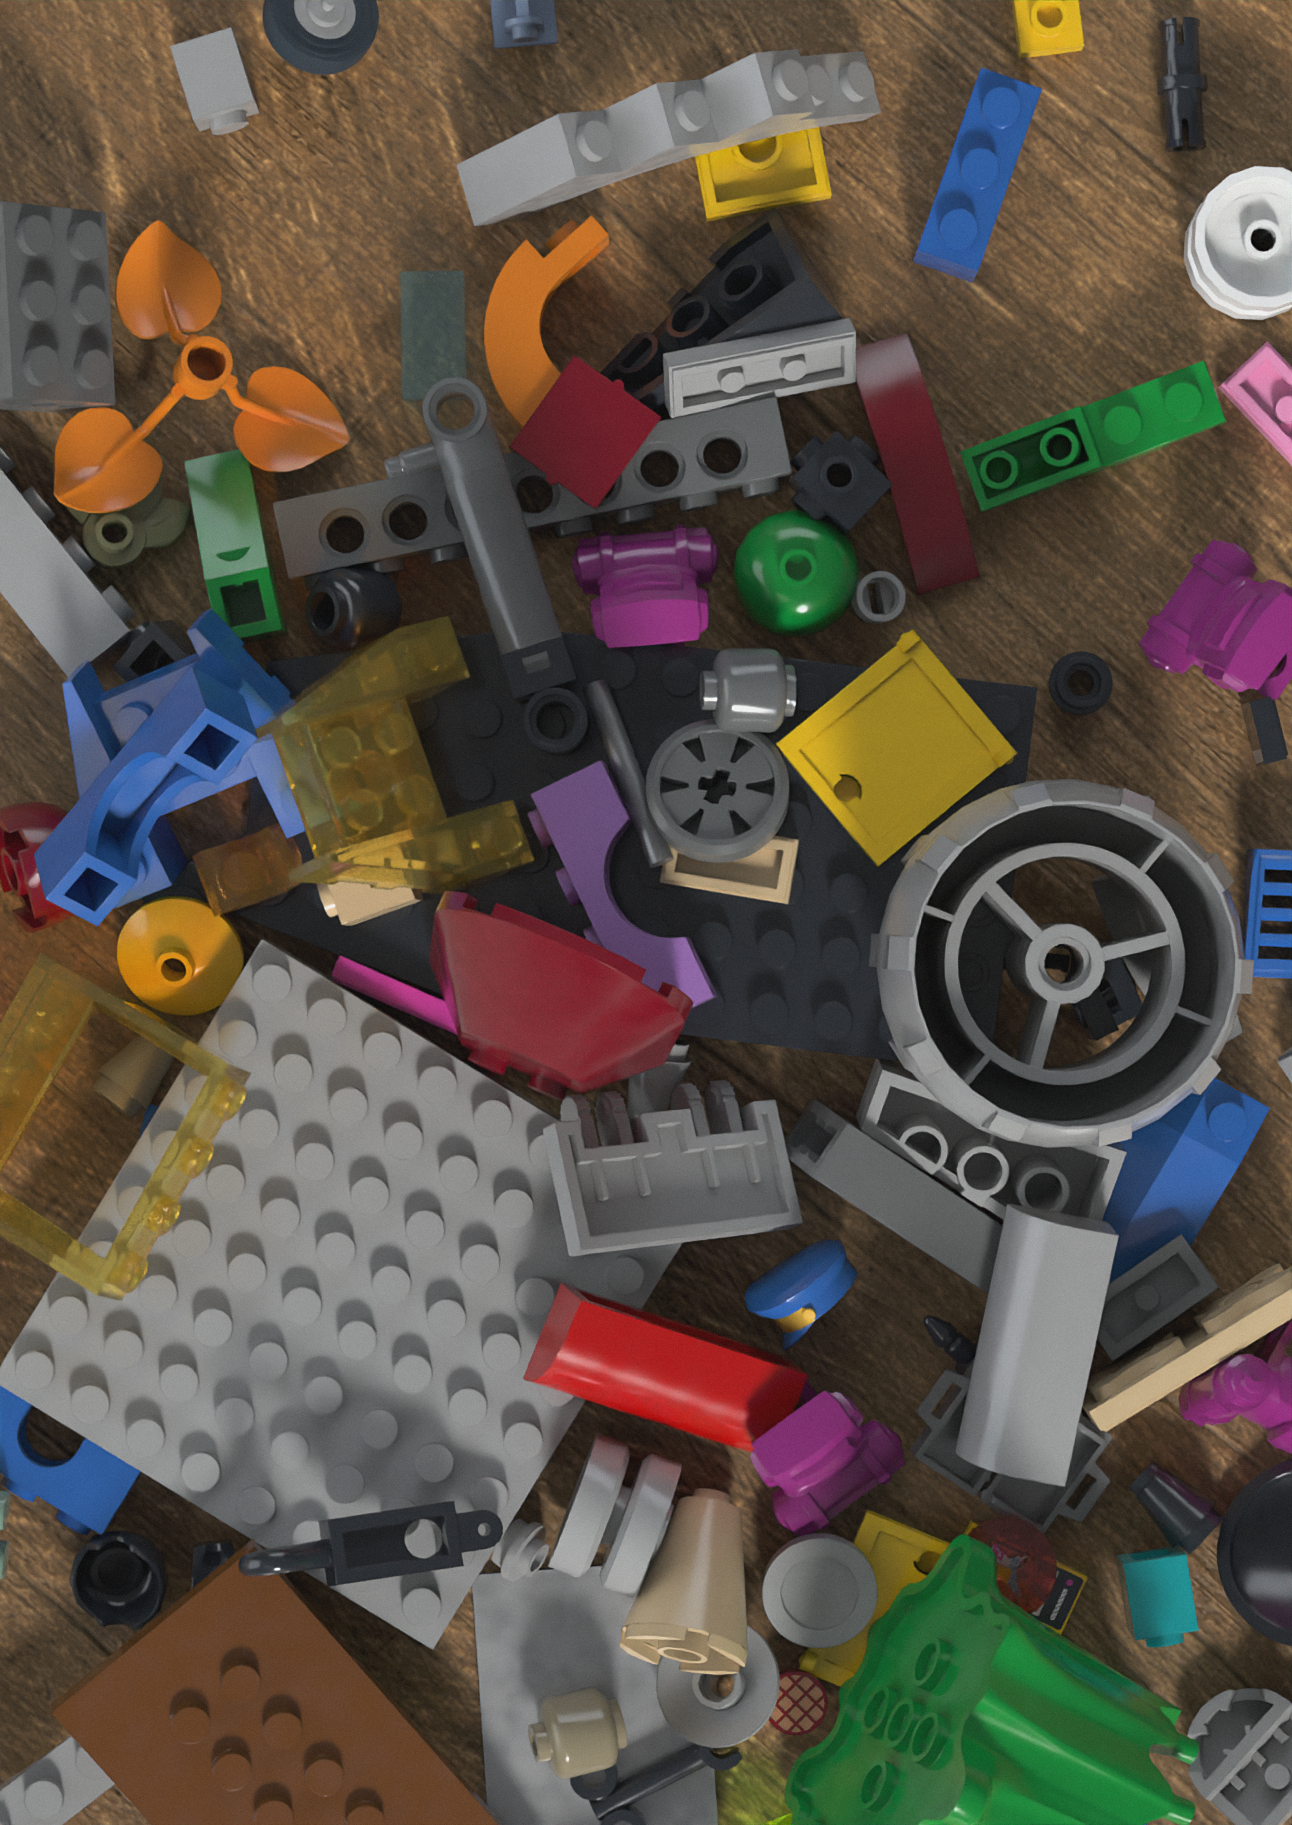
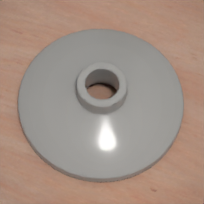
M747 1625L748 1657L746 1658L745 1667L741 1666L740 1672L730 1674L734 1680V1687L732 1692L724 1697H721L717 1691V1682L722 1675L679 1670L680 1661L662 1656L656 1678L659 1706L670 1726L688 1741L711 1748L734 1746L755 1735L770 1718L779 1694V1668L771 1647L752 1627Z

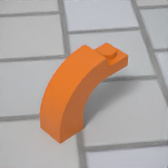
M592 215L580 226L574 219L563 225L545 244L551 252L544 258L526 239L505 263L490 294L484 324L486 360L497 395L506 412L520 430L561 375L550 361L542 344L541 329L546 309L554 295L609 245V234Z

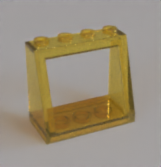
M40 953L0 1022V1175L95 1008L207 1077L105 1258L0 1188V1236L97 1296L122 1301L125 1294L135 1290L143 1280L149 1265L146 1257L158 1236L166 1234L176 1222L181 1211V1202L179 1200L190 1180L198 1177L208 1166L214 1152V1146L211 1143L223 1122L232 1119L241 1108L247 1093L244 1086L251 1073L95 976Z

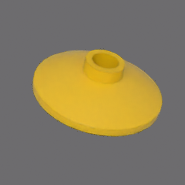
M166 896L145 903L128 918L121 930L117 943L118 966L130 990L152 1008L172 1015H198L215 1009L224 1002L243 971V946L232 923L213 906L191 897ZM170 958L180 960L185 965L186 971L178 972L171 969L165 963V960Z

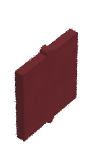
M574 355L511 443L509 449L546 474V481L549 485L560 484L596 510L661 420V416L624 391V383L621 380L610 381Z

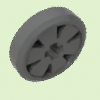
M714 719L701 720L674 732L656 751L646 776L647 805L659 833L672 848L681 854L704 862L723 863L736 861L760 850L780 829L789 803L788 772L780 752L764 734L756 732L728 733L722 731ZM717 777L727 779L728 790L735 791V794L733 796L723 795L718 804L708 802L707 791L700 790L701 786H713Z

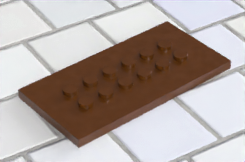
M253 1539L51 1704V1714L152 1825H504L283 1573L249 1577L244 1576L239 1571L238 1562L243 1555L262 1550Z

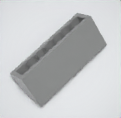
M1007 1204L955 1450L956 1454L962 1459L1002 1475L1065 1487L1119 1237L1109 1222Z

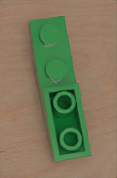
M1203 360L1086 406L1072 408L960 451L981 512H985L1125 463L1228 421L1206 361Z

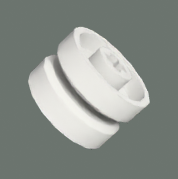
M1254 166L1231 174L1216 186L1197 208L1185 232L1183 261L1192 286L1210 307L1236 319L1264 320L1287 312L1292 308L1291 171L1281 167ZM1252 233L1258 234L1259 243L1267 241L1270 249L1265 252L1256 250L1251 244Z

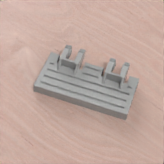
M726 1080L710 1081V1084L706 1085L707 1089L704 1090V1105L707 1107L706 1114L711 1132L710 1135L704 1106L701 1103L702 1097H700L696 1085L693 1086L692 1083L676 1085L671 1096L672 1110L643 1113L631 1120L636 1142L634 1143L628 1112L625 1110L626 1104H624V1098L621 1097V1093H617V1091L601 1092L600 1096H597V1101H595L596 1107L594 1108L602 1146L599 1147L593 1115L590 1114L589 1101H586V1097H582V1094L565 1096L562 1105H560L561 1111L559 1112L562 1122H555L543 1129L569 1257L787 1230L802 1224V1216L776 1100L755 1101L740 1108L744 1131L738 1103L735 1100V1093L733 1092V1087L730 1086V1082H726Z

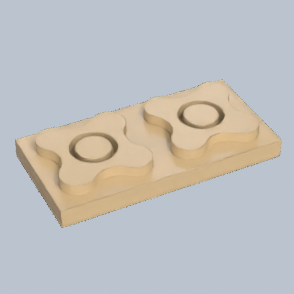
M1281 1264L1267 1268L1235 1291L1213 1301L1196 1312L1193 1318L1197 1324L1176 1337L1171 1330L1163 1332L1143 1344L1130 1355L1089 1377L1086 1387L1088 1391L1085 1392L1082 1405L1086 1415L1100 1431L1104 1430V1432H1107L1292 1319V1266L1286 1270L1282 1268Z

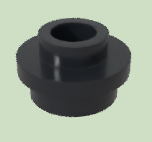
M1085 651L1072 652L1059 659L1053 666L1048 680L1049 692L1054 703L1063 711L1073 715H1088L1099 710L1108 701L1113 687L1112 674L1107 664L1097 655ZM1074 672H1083L1091 680V689L1084 696L1075 695L1069 689L1068 680Z

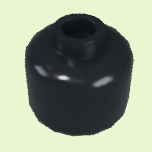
M343 568L326 571L315 582L305 605L306 620L314 635L323 646L336 652L370 650L383 647L395 635L402 613L401 599L396 585L386 573H381L371 568Z

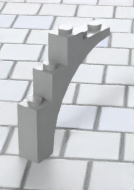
M798 49L756 52L699 80L656 83L603 110L557 114L457 164V169L474 226L515 222L597 188L688 158L781 134L827 125L863 121L881 113V109L874 88V78L868 68L864 51L800 56Z

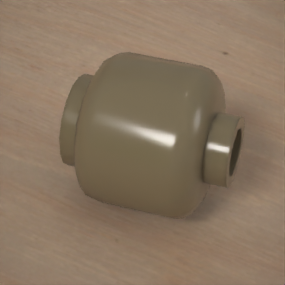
M587 1687L544 1699L539 1705L538 1723L528 1726L530 1746L536 1762L547 1761L550 1769L561 1779H569L607 1769L616 1763L619 1749L627 1746L625 1723L617 1700L614 1697L606 1699L604 1694L595 1687Z

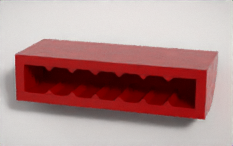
M561 1283L523 1379L752 1453L754 1450L752 1443L794 1412L808 1375L784 1356Z

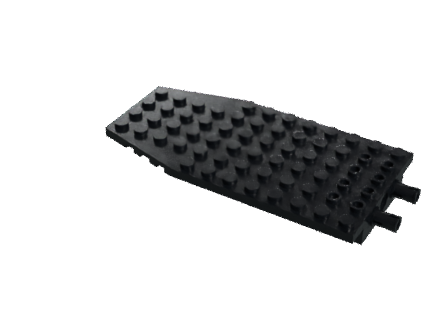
M493 632L383 646L379 649L344 651L267 661L266 673L270 677L275 675L291 692L289 697L311 721L316 719L332 736L358 794L345 815L286 838L257 776L254 777L252 780L240 878L242 888L238 894V904L240 906L237 907L236 915L439 994L442 993L431 967L429 955L434 914L445 891L461 892L478 899L474 908L475 911L491 916L496 903L586 939L583 930L593 925L582 902L571 906L563 892L555 871L565 866L555 845L552 844L544 848L534 831L528 813L537 809L531 794L600 760L607 763L619 788L582 689L587 684L601 679L607 680L646 783L651 760L658 748L669 736L691 723L714 719L712 710H701L699 683L701 671H712L714 660L721 650L670 644L608 648L606 643L596 638V636L561 632L577 679V683L565 688L581 699L587 710L589 722L586 738L579 747L567 754L561 755L542 752L531 743L524 731L523 715L529 700L526 699L519 702L514 700ZM783 658L785 665H793L795 669V711L793 716H784L782 724L776 731L762 734L776 747L780 740L868 668ZM955 678L1018 754L1014 756L1012 763L996 769L879 867L869 858L778 749L788 772L789 803L784 821L775 836L799 840L789 904L660 883L663 865L653 868L649 867L635 827L632 824L618 841L610 864V885L618 907L631 923L649 934L663 938H690L717 993V997L691 1009L680 1034L900 1061L888 1043L893 1037L882 1010L877 967L869 966L871 933L879 934L890 893L905 867L900 860L920 836L929 835L963 806L1001 788L1026 782L1037 687ZM551 704L545 707L539 714L537 721L538 729L546 738L553 740L562 739L573 730L575 723L574 714L565 705ZM845 774V775H840V776H847V777H850V778L854 779V780L858 783V785H859V787H860V791H861V786H860L859 782H858L854 777L849 776V775H846V774ZM717 777L713 786L702 785L700 790L707 791L708 802L718 804L723 795L733 796L735 794V791L728 790V782L725 778ZM391 838L402 839L423 900L352 926L342 925L338 915L329 917L317 887V881L325 879L321 863ZM1015 869L996 881L1011 899ZM979 899L967 919L961 936L958 954V977L961 992L971 1017L987 1039L994 1044L1003 969L1006 970L1005 955L1010 941L1015 937V934ZM1064 944L1054 946L1056 948L1068 949ZM1047 953L1044 960L1045 969L1060 970L1063 973H1068L1070 955Z

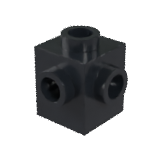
M836 431L826 443L815 435L790 462L798 471L788 483V486L796 493L791 498L793 505L800 511H806L815 520L827 518L837 525L845 535L893 484L875 467L880 461L876 453L864 441L853 434L846 440ZM827 473L839 475L843 480L844 487L838 488L831 485L827 479Z

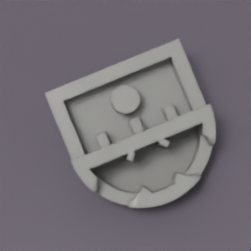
M1264 1688L1231 1689L1216 1695L1196 1714L1187 1737L1199 1743L1197 1757L1193 1763L1189 1764L1190 1769H1188L1194 1785L1205 1799L1211 1801L1235 1825H1283L1292 1816V1702Z

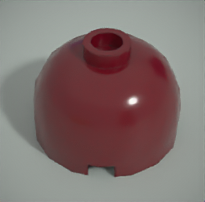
M36 801L17 803L0 808V884L4 893L12 890L22 902L23 907L14 909L12 912L22 928L29 933L55 926L75 915L45 899L34 858V853L69 812L58 805Z

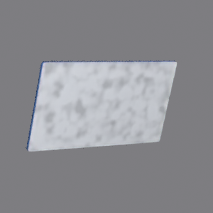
M649 1561L639 1588L633 1598L602 1587L599 1576L602 1565H591L588 1571L578 1578L553 1568L539 1569L531 1577L523 1575L514 1582L504 1578L501 1572L479 1573L473 1583L472 1593L487 1806L504 1825L600 1824L589 1800L581 1798L574 1792L570 1784V1778L561 1779L557 1777L550 1769L547 1761L537 1763L533 1756L528 1726L538 1723L539 1705L550 1696L587 1687H595L604 1694L606 1699L614 1697L617 1700L627 1733V1746L619 1749L616 1761L618 1770L617 1783L695 1744L679 1735L670 1726L661 1711L656 1692V1678L659 1665L632 1656L620 1647L621 1629L652 1561ZM706 1766L630 1806L637 1808L643 1814L646 1825H718L715 1771L713 1768ZM600 1770L582 1775V1777L589 1784H598L604 1780L606 1773L605 1770ZM619 1821V1822L615 1823L614 1825H632V1824L629 1823V1822H627V1821Z

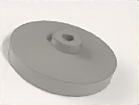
M826 1533L803 1535L783 1545L767 1564L762 1579L763 1606L771 1624L788 1640L811 1648L837 1646L859 1634L871 1619L877 1603L875 1573L867 1556L852 1542Z

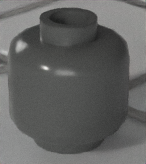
M770 648L722 649L714 660L712 671H701L699 683L701 710H712L716 724L724 732H774L782 724L784 716H793L795 711L796 675L794 666L785 665L781 654Z

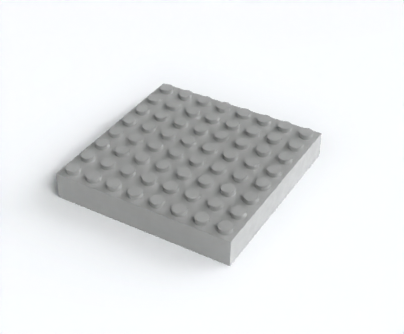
M262 939L0 1366V1386L267 1549L321 1540L318 1521L448 1501L455 1502L456 1514L477 1510H489L495 1513L501 1519L504 1534L585 1402V1399L523 1379L560 1284L564 1283L642 1309L682 1243L569 1257L543 1134L544 1128L555 1122H562L561 1118L360 994L333 981L332 977L270 939ZM419 1519L407 1528L405 1544L412 1555L418 1558H427L437 1551L438 1546L435 1525L433 1523ZM480 1524L478 1532L482 1536L485 1534L486 1529L484 1525ZM497 1544L488 1549L462 1553L464 1566L329 1587L433 1650ZM325 1568L303 1570L327 1585Z

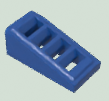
M1248 849L1246 853L1243 927L1245 959L1254 960L1253 977L1292 979V960L1258 959L1259 946L1292 947V934L1260 933L1261 920L1292 922V909L1262 907L1263 895L1292 896V883L1264 882L1265 869L1292 870V850Z

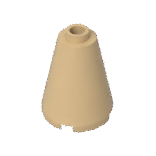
M699 1488L693 1491V1496L679 1499L657 1555L649 1566L621 1629L620 1647L628 1654L659 1665L660 1656L662 1655L680 1661L679 1670L691 1673L712 1675L735 1674L740 1672L741 1666L745 1667L746 1658L748 1657L742 1512L738 1507L730 1504L731 1497L728 1494L718 1490Z

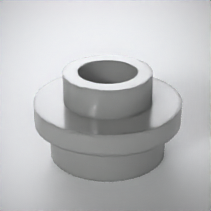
M516 1519L508 1526L492 1554V1562L501 1567V1575L504 1578L514 1582L523 1575L531 1577L539 1570L549 1551V1544L544 1542L546 1527L536 1521L528 1524L521 1519Z

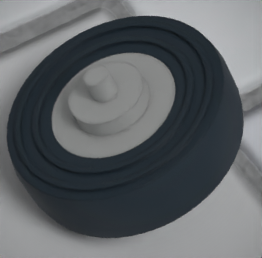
M264 0L262 20L270 44L286 62L308 73L330 75L349 69L363 58L375 39L378 29L379 11L376 0Z

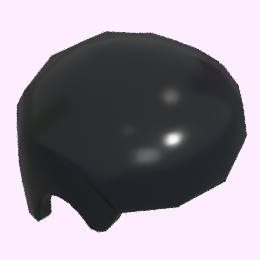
M130 1531L104 1532L102 1535L97 1534L90 1540H87L74 1557L69 1578L77 1605L92 1618H95L100 1626L129 1625L132 1627V1630L143 1628L160 1612L169 1581L164 1557L160 1550L151 1540Z

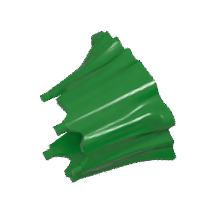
M965 1534L953 1539L928 1576L920 1582L906 1585L898 1593L887 1612L870 1626L863 1661L854 1676L840 1687L838 1694L839 1714L832 1731L820 1744L802 1752L795 1761L786 1782L784 1797L785 1804L793 1812L791 1825H1144L1150 1821L1162 1818L1178 1825H1189L1195 1814V1804L1173 1793L1169 1783L1150 1760L1149 1753L1170 1755L1191 1764L1197 1757L1199 1743L1192 1738L1178 1733L1174 1727L1182 1711L1178 1707L1125 1677L1004 1597L997 1585L998 1566L995 1553L988 1544Z

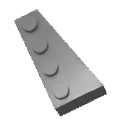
M875 1059L855 1115L861 1131L930 1175H935L958 1190L967 1199L980 1207H985L1003 1220L1007 1204L1102 1221L1127 1153L1120 1142L1100 1147L1090 1145L1047 1148L1005 1140L974 1127L944 1107L911 1071L906 1070L902 1064L884 1059Z

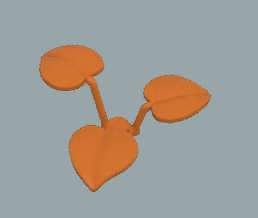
M160 220L150 224L129 248L117 276L115 304L124 325L135 336L142 339H155L169 332L172 342L184 347L173 368L175 386L135 431L125 415L105 407L89 408L81 411L66 423L58 436L54 450V495L60 503L79 511L110 513L124 510L138 504L152 492L159 481L163 464L159 453L142 440L151 433L184 395L192 399L204 400L214 396L220 389H224L232 405L243 410L233 425L235 443L250 463L264 471L289 473L301 470L344 448L349 442L348 431L338 410L329 398L302 374L285 367L271 366L260 368L249 378L246 385L245 398L239 393L236 386L238 379L230 374L233 367V359L228 347L219 339L211 336L199 337L194 333L189 336L182 334L181 331H200L214 319L221 305V284L217 273L209 261L200 252L175 235Z

